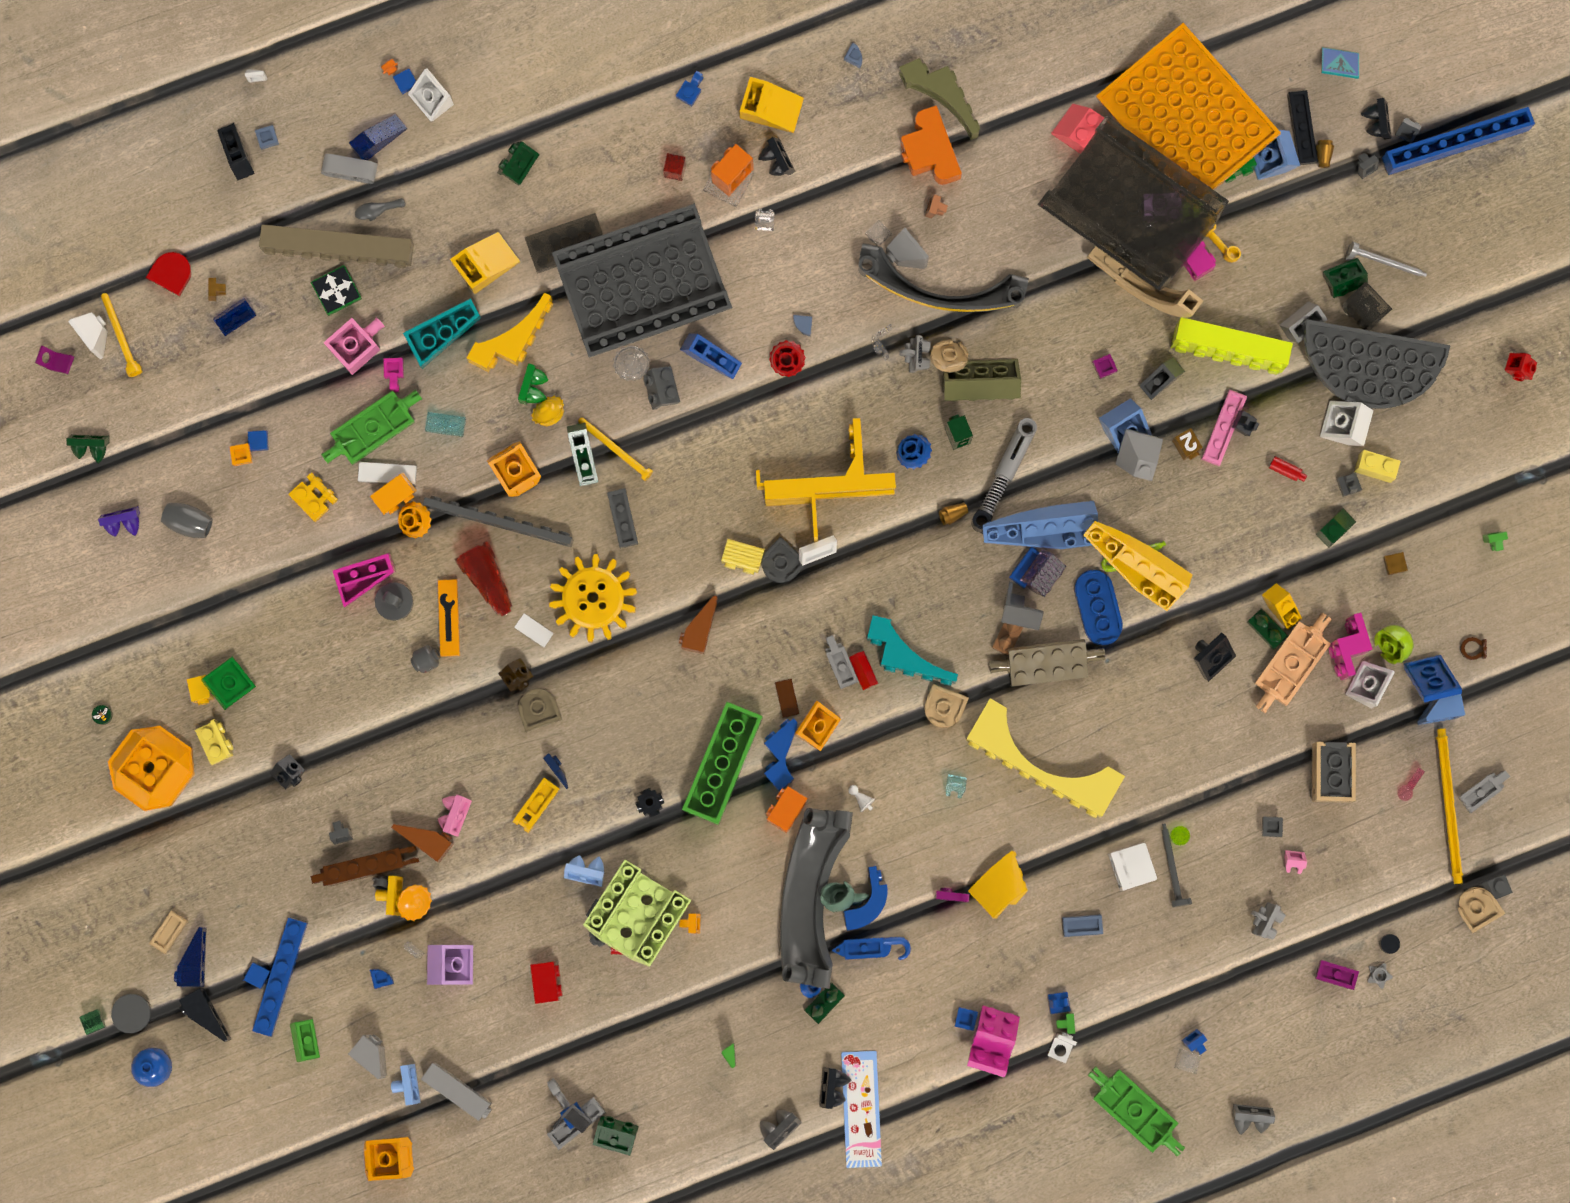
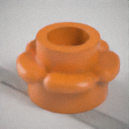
M391 59L382 65L383 74L391 75L398 70L396 67L398 62L396 63Z

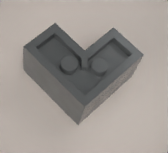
M1009 581L1001 622L1039 630L1044 611L1024 607L1025 596L1013 594V582Z

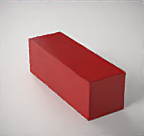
M864 651L849 657L863 690L879 684Z

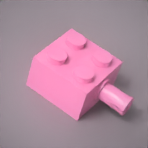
M376 317L364 329L351 318L330 336L324 344L353 375L380 351L372 337L385 326Z

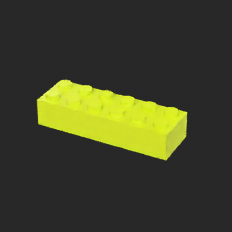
M1181 317L1175 326L1171 348L1179 353L1190 352L1196 357L1208 356L1212 357L1214 361L1223 362L1225 360L1235 366L1247 365L1252 370L1264 369L1268 370L1267 372L1277 375L1282 373L1288 366L1293 343Z

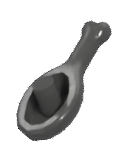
M403 198L386 203H366L356 209L355 217L361 220L369 219V221H373L384 211L405 207L406 203Z

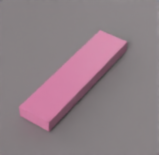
M1229 389L1201 460L1220 466L1234 431L1232 425L1238 412L1242 411L1247 396Z

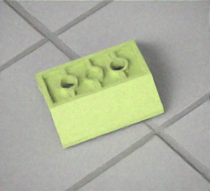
M624 860L583 926L600 941L629 959L650 967L691 900L676 890L674 892L669 891L643 875L640 868ZM648 895L652 898V903L645 905L642 903L641 898ZM623 928H629L632 935L625 938L621 935L620 931Z

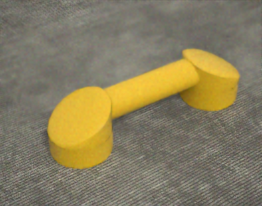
M1211 218L1204 219L1200 224L1201 234L1204 237L1210 238L1223 253L1225 261L1236 262L1241 257L1240 249L1236 246L1228 248L1214 233L1216 229L1215 221Z

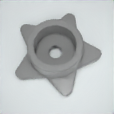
M1383 963L1378 968L1369 966L1371 976L1368 979V983H1377L1383 989L1385 982L1393 978L1387 972L1386 964Z

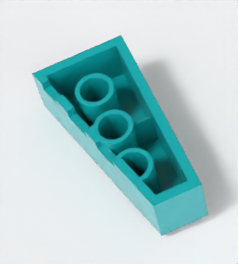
M469 299L403 334L420 367L423 369L480 320L481 317L472 300Z

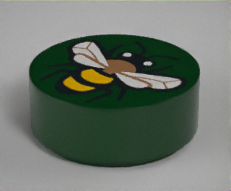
M99 705L93 709L92 719L95 723L106 725L112 720L113 714L109 707Z

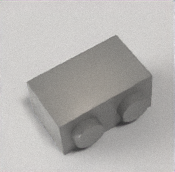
M1307 302L1279 326L1289 340L1299 343L1304 339V320L1325 322L1328 319L1317 304Z

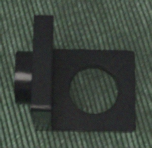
M572 1104L553 1125V1128L555 1129L565 1118L577 1130L583 1133L592 1121Z

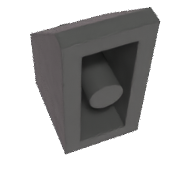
M1173 357L1164 362L1139 386L1152 400L1174 383L1185 370Z
M1499 875L1463 889L1465 892L1469 888L1480 887L1489 891L1495 899L1513 893L1506 875Z

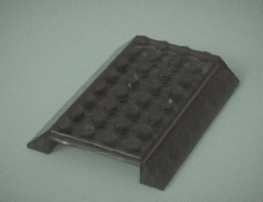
M1106 115L1096 128L1093 139L1052 191H1047L1038 203V206L1153 288L1160 291L1172 281L1214 227L1229 200Z

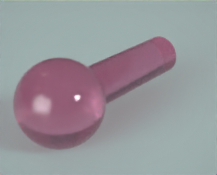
M1418 767L1406 786L1399 788L1398 797L1402 801H1409L1413 797V789L1425 773L1421 768Z

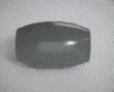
M168 503L162 513L161 522L170 530L186 537L206 538L212 527L213 519L204 511L191 505Z

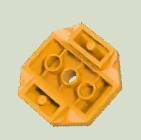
M162 726L130 730L108 760L113 789L146 812L171 807L195 775L193 748ZM149 763H153L154 770L148 773L146 767Z

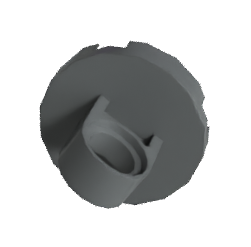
M396 582L382 586L375 597V607L378 613L390 621L406 618L414 605L410 590L403 584Z

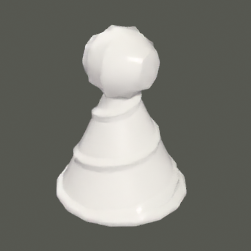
M856 785L849 787V794L855 795L860 812H863L866 808L871 811L873 809L871 804L875 798L859 793Z

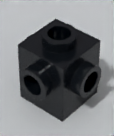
M289 754L276 763L270 774L286 790L290 786H297L302 781L301 776L305 770Z
M651 788L641 791V795L637 796L638 801L635 802L639 813L643 812L645 816L649 815V818L660 814V810L663 809L662 804L665 803L661 792L657 794L656 790L651 791ZM647 799L653 800L651 806L646 805Z

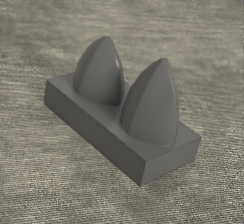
M1233 1104L1234 1123L1240 1135L1249 1128L1251 1122H1254L1255 1127L1260 1133H1263L1270 1124L1275 1122L1273 1108Z

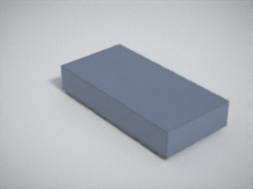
M1102 915L1062 918L1064 937L1103 934Z

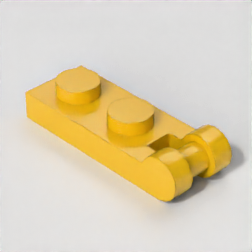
M543 778L514 818L513 823L521 825L524 831L529 833L560 789L546 778ZM526 813L532 816L530 821L524 819Z

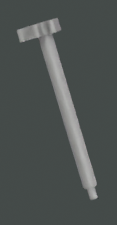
M1352 242L1349 245V250L1346 253L1348 254L1345 258L1347 261L1352 260L1357 254L1417 276L1426 277L1427 273L1422 272L1420 269L1360 249L1359 243Z

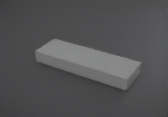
M594 1097L581 1107L592 1123L606 1113ZM563 1121L547 1135L559 1150L581 1132L575 1127L569 1129L566 1122Z

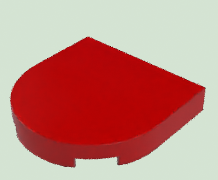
M168 252L161 255L155 261L146 278L180 297L191 278V266L183 255L176 252Z

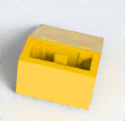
M750 77L740 108V119L794 133L804 98L768 81Z
M499 232L465 248L450 259L454 268L474 294L520 263V260Z

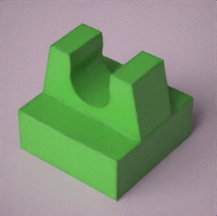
M1500 531L1483 535L1484 543H1490L1492 551L1504 550L1503 540L1508 539L1507 532Z
M1074 1013L1066 1014V1020H1056L1057 1029L1067 1028V1034H1075Z

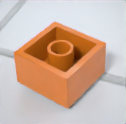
M737 144L729 147L724 152V157L721 161L717 160L711 167L712 183L727 196H730L754 170L753 158Z
M789 786L786 789L782 788L776 797L778 800L775 806L771 805L766 813L768 817L767 822L786 834L808 798Z

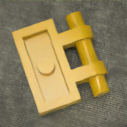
M310 473L307 476V479L311 482L310 485L306 486L301 482L288 495L316 522L329 510L324 504L329 501L333 505L338 499L334 496V492L322 483L323 481L320 477ZM316 488L323 494L320 498L313 493Z

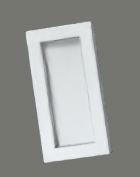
M834 535L799 548V561L802 566L836 553L837 540Z

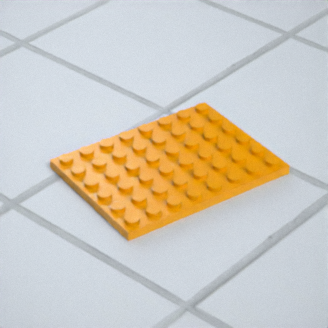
M1184 23L1179 25L1096 96L1192 207L1197 205L1281 134L1277 127Z

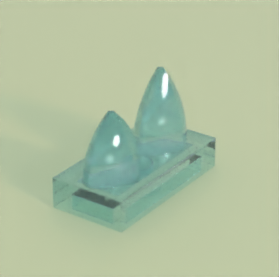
M428 412L425 431L463 437L466 417Z

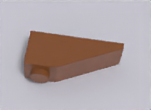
M713 596L686 627L685 633L681 632L679 644H682L681 648L683 650L705 654L718 601L717 596Z
M395 824L391 827L439 863L454 845L450 842L452 838L445 832L440 834L436 831Z

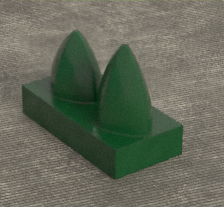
M71 434L66 438L67 446L71 447L73 454L78 459L84 456L87 446H89L90 453L98 464L104 458L106 446L110 443L109 436Z
M1262 608L1247 621L1273 650L1288 637Z
M830 982V989L825 988L804 1011L819 1024L845 995Z

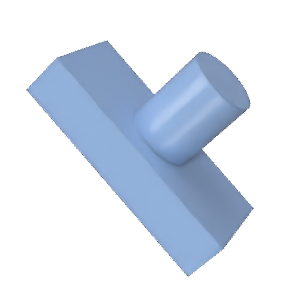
M415 1064L400 1066L402 1080L391 1082L392 1092H404L406 1106L421 1103Z

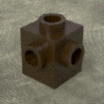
M521 658L507 664L498 673L511 692L516 689L520 691L525 689L529 685L528 681L534 677Z

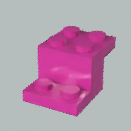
M1361 612L1346 619L1345 629L1350 636L1333 641L1328 648L1330 657L1335 660L1336 666H1334L1336 676L1340 677V680L1356 675L1352 657L1360 656L1373 650Z
M982 1005L978 1025L971 1043L967 1066L1005 1077L1009 1059L1016 1042L1020 1017Z

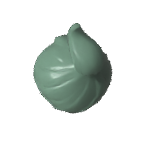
M846 881L843 884L834 882L822 887L820 902L829 911L841 912L847 910L851 905L862 904L870 896L866 893H855L851 884Z

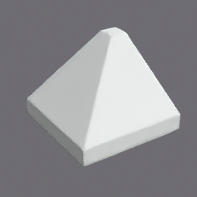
M248 69L245 72V77L250 83L267 80L264 71Z

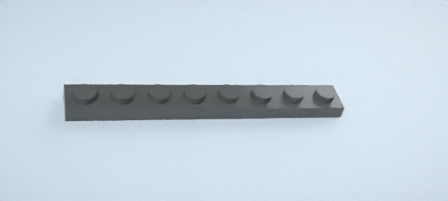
M435 496L424 498L423 505L431 510L567 547H572L574 541L567 532L559 531V533L551 532V528L545 526L536 528L533 527L532 523L522 521L521 524L508 516H504V518L496 517L497 514L490 511L481 513L475 507L467 506L466 509L453 501L444 503L441 502V498Z

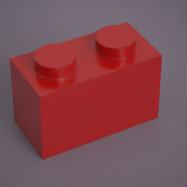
M555 961L531 964L535 1004L560 1001L563 991L562 985H558L557 977H560L559 965H556Z

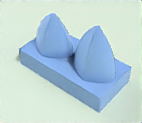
M579 855L573 858L569 864L566 863L564 878L602 887L604 881L603 862L600 857H597L589 864L588 868H585L584 861Z

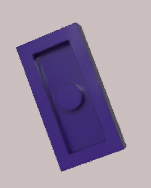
M139 507L103 514L98 518L99 525L103 526L110 535L116 537L120 530V522L122 521L126 530L136 536L139 529Z

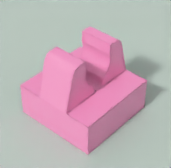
M1285 850L1286 871L1290 873L1292 867H1297V873L1301 874L1307 865L1305 852Z

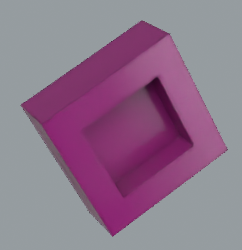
M1111 354L1092 362L1099 379L1118 372Z

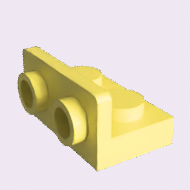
M215 719L211 720V723L195 730L211 765L233 756L231 750L234 749L229 739L226 740L223 734L226 732L221 722L218 723Z

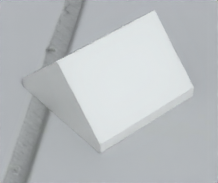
M427 68L424 69L408 93L431 122L454 105L451 96Z
M1362 661L1346 695L1372 709L1378 706L1395 672Z

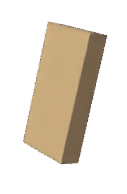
M170 911L149 944L167 954L188 923V920L174 911Z

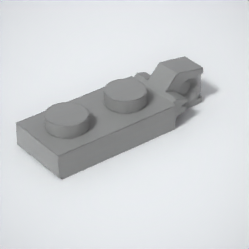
M833 635L827 637L826 641L829 648L825 649L826 656L840 689L858 683L859 681L844 646L841 643L837 644Z
M1506 770L1497 776L1495 773L1489 774L1458 798L1469 813H1472L1502 791V788L1505 787L1502 782L1510 776Z

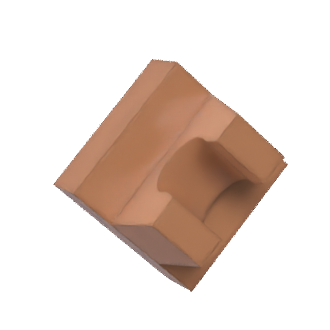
M933 195L929 199L925 217L932 219L936 214L943 216L947 211L948 205L940 202V196Z

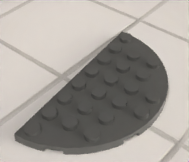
M1304 320L1303 334L1307 357L1312 369L1323 385L1340 399L1346 402H1361L1371 409L1396 407L1422 395L1437 380L1436 378L1441 369L1444 368L1449 355L1450 345Z

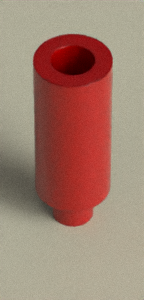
M1274 456L1269 465V469L1291 480L1297 481L1299 479L1304 482L1307 478V475L1302 473L1301 468Z

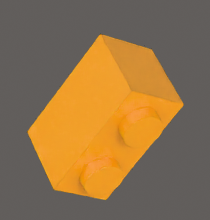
M401 473L370 497L383 515L388 512L391 515L399 509L398 505L401 502L408 503L415 497L413 494L417 490L406 475Z

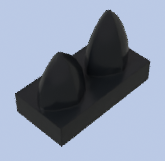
M1379 98L1377 103L1365 108L1361 115L1369 119H1379V121L1374 122L1366 130L1368 134L1375 137H1383L1384 140L1391 139L1388 102L1385 98Z
M775 137L768 139V145L763 148L758 159L769 161L776 158L769 174L781 176L784 174L791 175L796 172L780 139Z
M823 1067L819 1107L833 1109V1107H837L846 1101L845 1097L836 1091L835 1088L845 1086L851 1082V1078L847 1074L837 1069Z

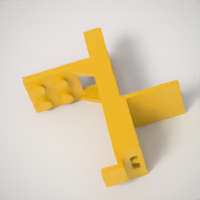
M853 418L852 424H849V440H853V443H850V458L854 459L845 476L767 480L760 483V470H756L757 490H765L766 506L811 504L814 542L818 541L816 500L895 495V473L864 475L860 418Z

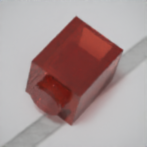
M667 153L663 169L664 178L683 181L686 157Z

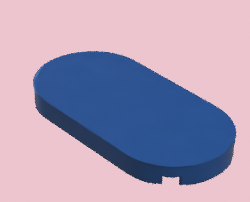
M1088 570L1079 576L1074 587L1084 632L1093 643L1109 645L1118 639L1123 629L1113 583L1110 577L1103 572Z

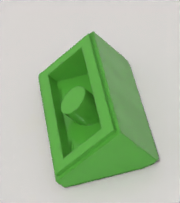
M313 1019L291 1023L290 1028L296 1061L302 1062L320 1058Z
M733 1043L721 1053L731 1068L736 1066L735 1043Z

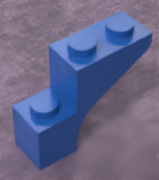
M794 718L791 721L789 719L785 720L780 725L781 729L777 733L772 731L765 737L766 742L764 745L778 762L775 763L773 761L765 768L766 772L764 775L779 792L794 781L786 766V756L798 725Z

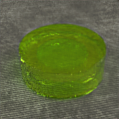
M1177 826L1170 832V840L1177 846L1185 845L1190 839V832L1186 827Z

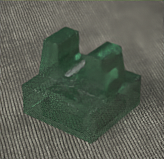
M100 1009L79 1017L86 1035L106 1027Z

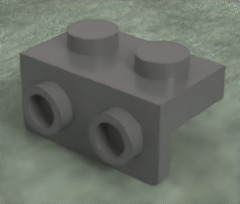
M671 366L652 368L643 375L644 385L647 388L648 400L652 410H656L661 406L680 403Z

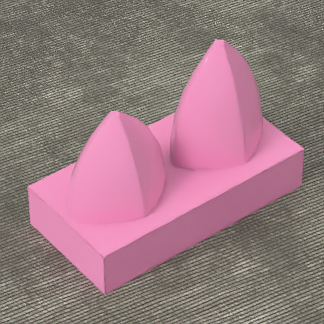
M456 795L442 799L443 805L450 813L438 818V822L444 832L458 837L472 800Z

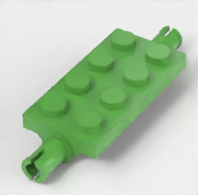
M415 389L401 399L396 396L394 391H391L330 434L335 440V445L322 453V457L329 464V462L342 454L354 465L415 423L408 413V408L422 400L421 396Z
M1097 1066L1092 1071L1098 1076L1091 1071L1089 1072L1088 1076L1101 1089L1093 1097V1100L1150 1152L1153 1153L1160 1145H1165L1176 1157L1181 1152L1175 1146L1183 1152L1185 1146L1172 1136L1173 1129L1179 1123L1121 1070L1118 1069L1109 1078Z

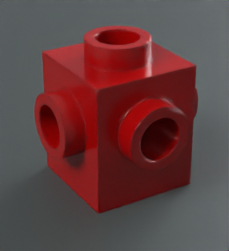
M1509 353L1505 371L1516 381L1532 380L1537 369V362L1527 353Z

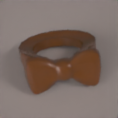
M1474 637L1465 639L1460 646L1461 654L1467 660H1477L1480 657L1486 659L1487 639H1482V641ZM1468 642H1476L1482 647V651L1476 656L1468 655L1465 651V645Z

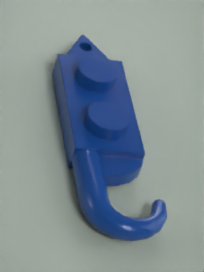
M903 937L844 940L842 944L832 951L845 957V960L880 958L889 955L891 945L901 944L905 947V953L899 956L898 959L903 960L909 956L911 946L908 940Z

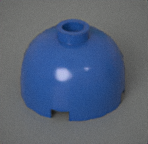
M146 1048L140 1051L133 1058L131 1064L133 1078L140 1085L146 1087H157L163 1084L172 1072L171 1059L164 1050L159 1048Z

